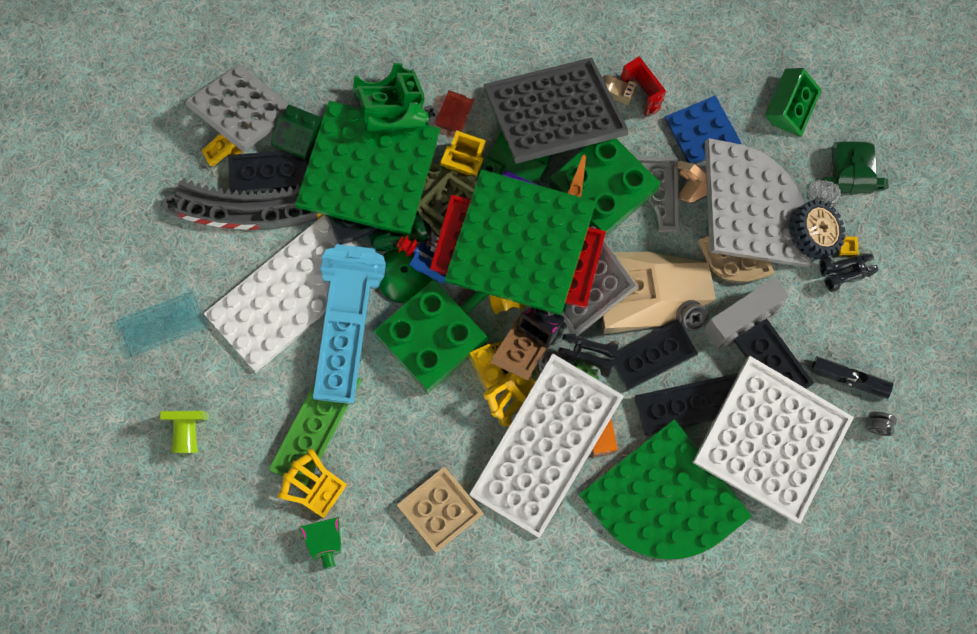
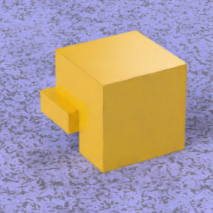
M456 130L451 147L447 146L441 166L450 171H458L459 174L477 178L484 161L483 155L485 153L486 140Z

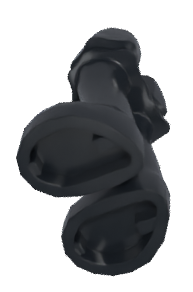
M860 253V255H854L837 262H833L830 257L820 258V272L823 277L826 276L824 282L830 292H835L840 289L843 283L854 279L871 277L879 270L877 265L865 266L866 262L874 259L873 254ZM853 267L854 269L853 271L839 275L832 274Z
M576 334L563 335L561 340L575 344L573 351L559 347L558 353L567 360L571 359L574 362L579 361L600 369L601 376L609 377L614 363L613 360L581 352L582 348L614 359L619 342L611 341L608 344H602L584 339L582 336H576Z

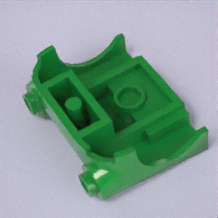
M393 63L389 75L378 82H366L359 76H354L353 92L355 98L359 99L364 112L363 121L367 131L424 127L425 123H428L429 115L423 108L424 92L413 69L410 71L404 68L403 63Z

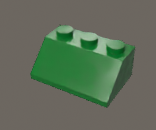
M787 68L782 74L765 117L773 126L802 137L822 89L804 68Z

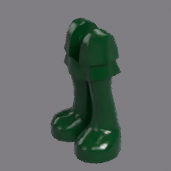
M419 213L416 214L411 235L408 236V240L411 242L415 239L416 242H423L428 239ZM382 230L373 233L370 236V241L376 251L394 250V246L398 244L401 237L406 238L407 235Z

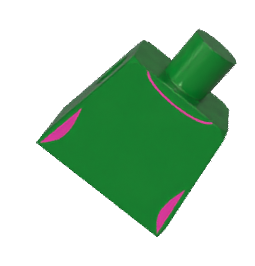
M336 517L299 526L312 559H321L323 569L336 567L333 555L342 553L339 518Z

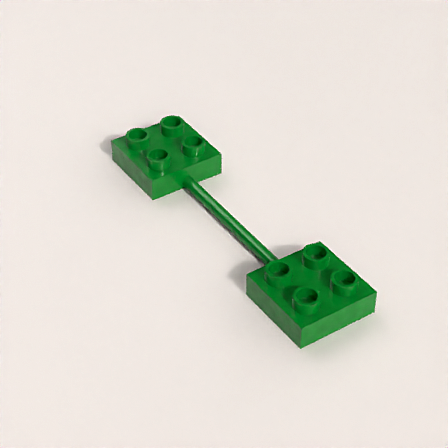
M617 138L585 147L550 178L549 184L553 190L568 193L582 156L585 154L586 161L581 197L596 201L589 227L594 226L596 229L606 231L605 238L658 192L661 184ZM433 279L375 329L374 335L424 391L429 394L469 359L470 352L481 348L487 343V335L467 314L489 295L475 291L458 306Z

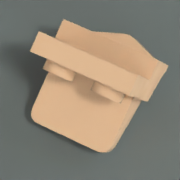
M679 161L676 168L680 170L679 174L689 181L678 194V198L687 203H696L706 198V168Z

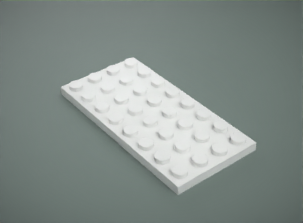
M325 216L318 219L204 313L205 317L255 373L326 314L330 283H325L322 279L320 271L322 255L326 249L334 248L338 242ZM351 241L348 242V243L342 244V245L354 246V244H353Z
M552 354L469 495L540 538L624 395Z

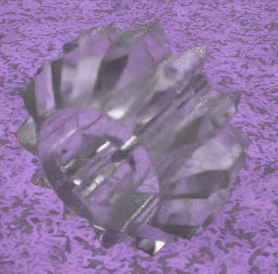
M812 181L807 190V199L809 202L823 200L825 203L831 204L830 207H835L838 200H840L841 189H839V185L833 184L832 181Z

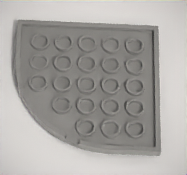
M707 139L705 141L710 252L807 268L813 266V258H808L807 254L803 255L801 253L802 249L798 250L796 248L798 243H793L792 241L795 238L794 235L790 236V231L793 230L789 228L791 223L789 221L790 217L793 216V211L805 204L799 189L790 175L775 160L759 150L741 144Z

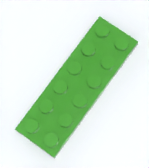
M360 378L357 380L356 391L362 382ZM314 383L269 471L282 477L292 467L291 463L293 460L296 461L301 458L310 448L314 450L321 461L350 404L314 400ZM312 460L303 465L313 474L317 468ZM300 471L294 477L306 487L311 480Z

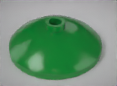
M396 247L394 250H389L383 255L386 262L385 275L378 288L388 299L398 303H407L433 279L409 265L414 257L413 253L406 257V252L403 250L398 252L400 248ZM407 268L408 271L406 273H402L401 269Z

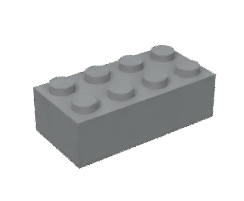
M774 277L713 317L704 331L718 349L722 346L726 348L734 343V339L750 330L754 325L759 324L770 315L773 317L782 310L781 308L786 305L785 301L789 295Z

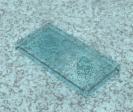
M193 291L117 319L131 357L207 328Z

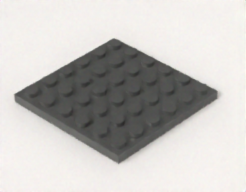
M592 57L484 84L485 93L515 164L628 135V128Z

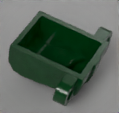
M856 141L834 142L832 146L833 177L821 179L822 189H832L834 193L857 195L858 193L872 194L874 190L882 191L889 188L887 178H877L875 146L873 143Z

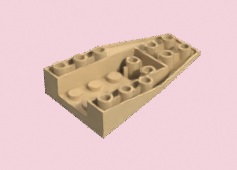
M614 252L638 285V288L600 318L603 334L662 327L677 319V310L685 301L695 300L702 306L714 302L716 297L709 264L707 262L653 252Z

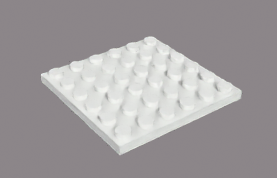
M749 356L692 463L796 524H800L854 417Z

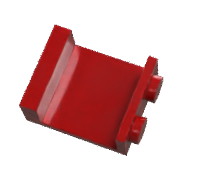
M638 56L624 65L620 80L627 83L636 80L649 96L644 115L647 116L650 113L654 115L661 109L666 90L641 57Z

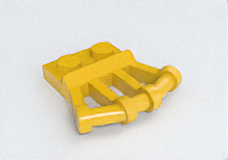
M509 372L501 383L483 393L484 398L489 403L490 413L493 417L499 419L498 422L501 426L510 427L513 422L511 420L512 415L519 407H522L536 383L531 376L526 380ZM506 389L504 394L496 402V394ZM513 397L514 401L503 413V407Z
M310 448L301 458L296 461L293 460L291 463L292 467L288 473L285 472L282 476L283 482L280 493H277V498L301 503L324 519L347 484L326 470L314 450ZM312 460L320 471V476L317 477L303 467V465ZM298 471L315 482L311 489L294 478ZM292 483L306 493L305 498L288 495L290 484Z

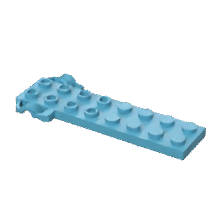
M336 244L334 248L326 249L322 255L320 271L323 281L330 283L313 394L314 400L354 404L370 288H378L385 275L386 262L384 257L376 253L373 248Z

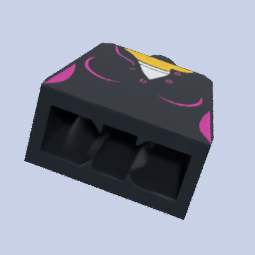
M530 308L521 314L516 328L547 349L558 335L565 318L562 315Z

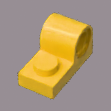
M221 133L201 150L208 164L213 167L227 155L243 153Z

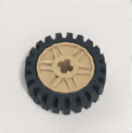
M813 200L801 205L793 211V216L789 220L791 221L789 228L793 229L790 231V236L794 235L795 237L792 241L793 243H798L796 248L798 250L802 249L801 253L803 255L807 254L808 258L820 259L828 257L839 251L844 244L842 240L845 239L846 235L842 233L846 231L845 227H841L844 224L843 220L839 221L841 215L839 213L835 214L836 209L834 207L830 208L831 204L825 203L823 200Z

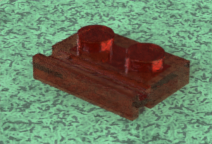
M448 90L435 126L452 132H456V130L463 132L474 104V99Z

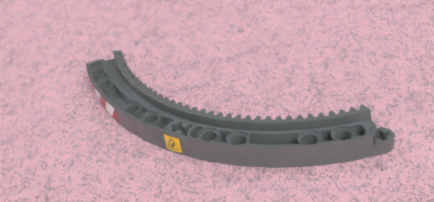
M431 105L424 107L425 112H428V114L433 112V116L425 124L435 126L438 120L437 108ZM183 178L178 183L179 188L176 194L166 196L162 202L166 212L185 220L218 228L239 230H266L291 227L312 222L325 216L324 214L296 208L295 204L301 189L299 185H296V190H293L290 186L288 192L281 188L280 193L274 189L272 194L266 190L265 194L262 195L259 190L257 195H254L253 191L246 195V192L243 190L241 195H239L238 190L231 194L230 189L224 193L223 189L220 188L217 192L215 187L209 190L208 185L202 188L200 183L195 186L192 180L188 183L186 178ZM174 200L177 207L172 206L169 208L168 202L172 203ZM201 209L199 214H193L194 210ZM292 212L299 213L297 217L290 216ZM218 214H224L222 219H215ZM271 215L276 216L272 221L266 220Z

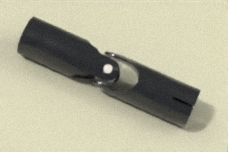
M819 356L815 357L811 368V373L836 382L845 383L848 386L885 399L890 397L894 385L893 382L856 369H850L847 366ZM859 377L863 383H857V378Z

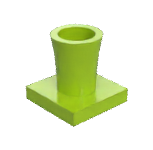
M160 411L161 420L173 421L170 453H199L196 420H208L209 412Z

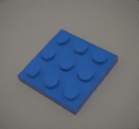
M716 95L665 116V121L688 163L696 165L706 161L705 141L709 138L741 144Z

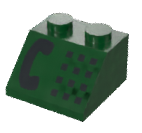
M289 104L278 119L271 140V146L305 159L315 145L323 118Z

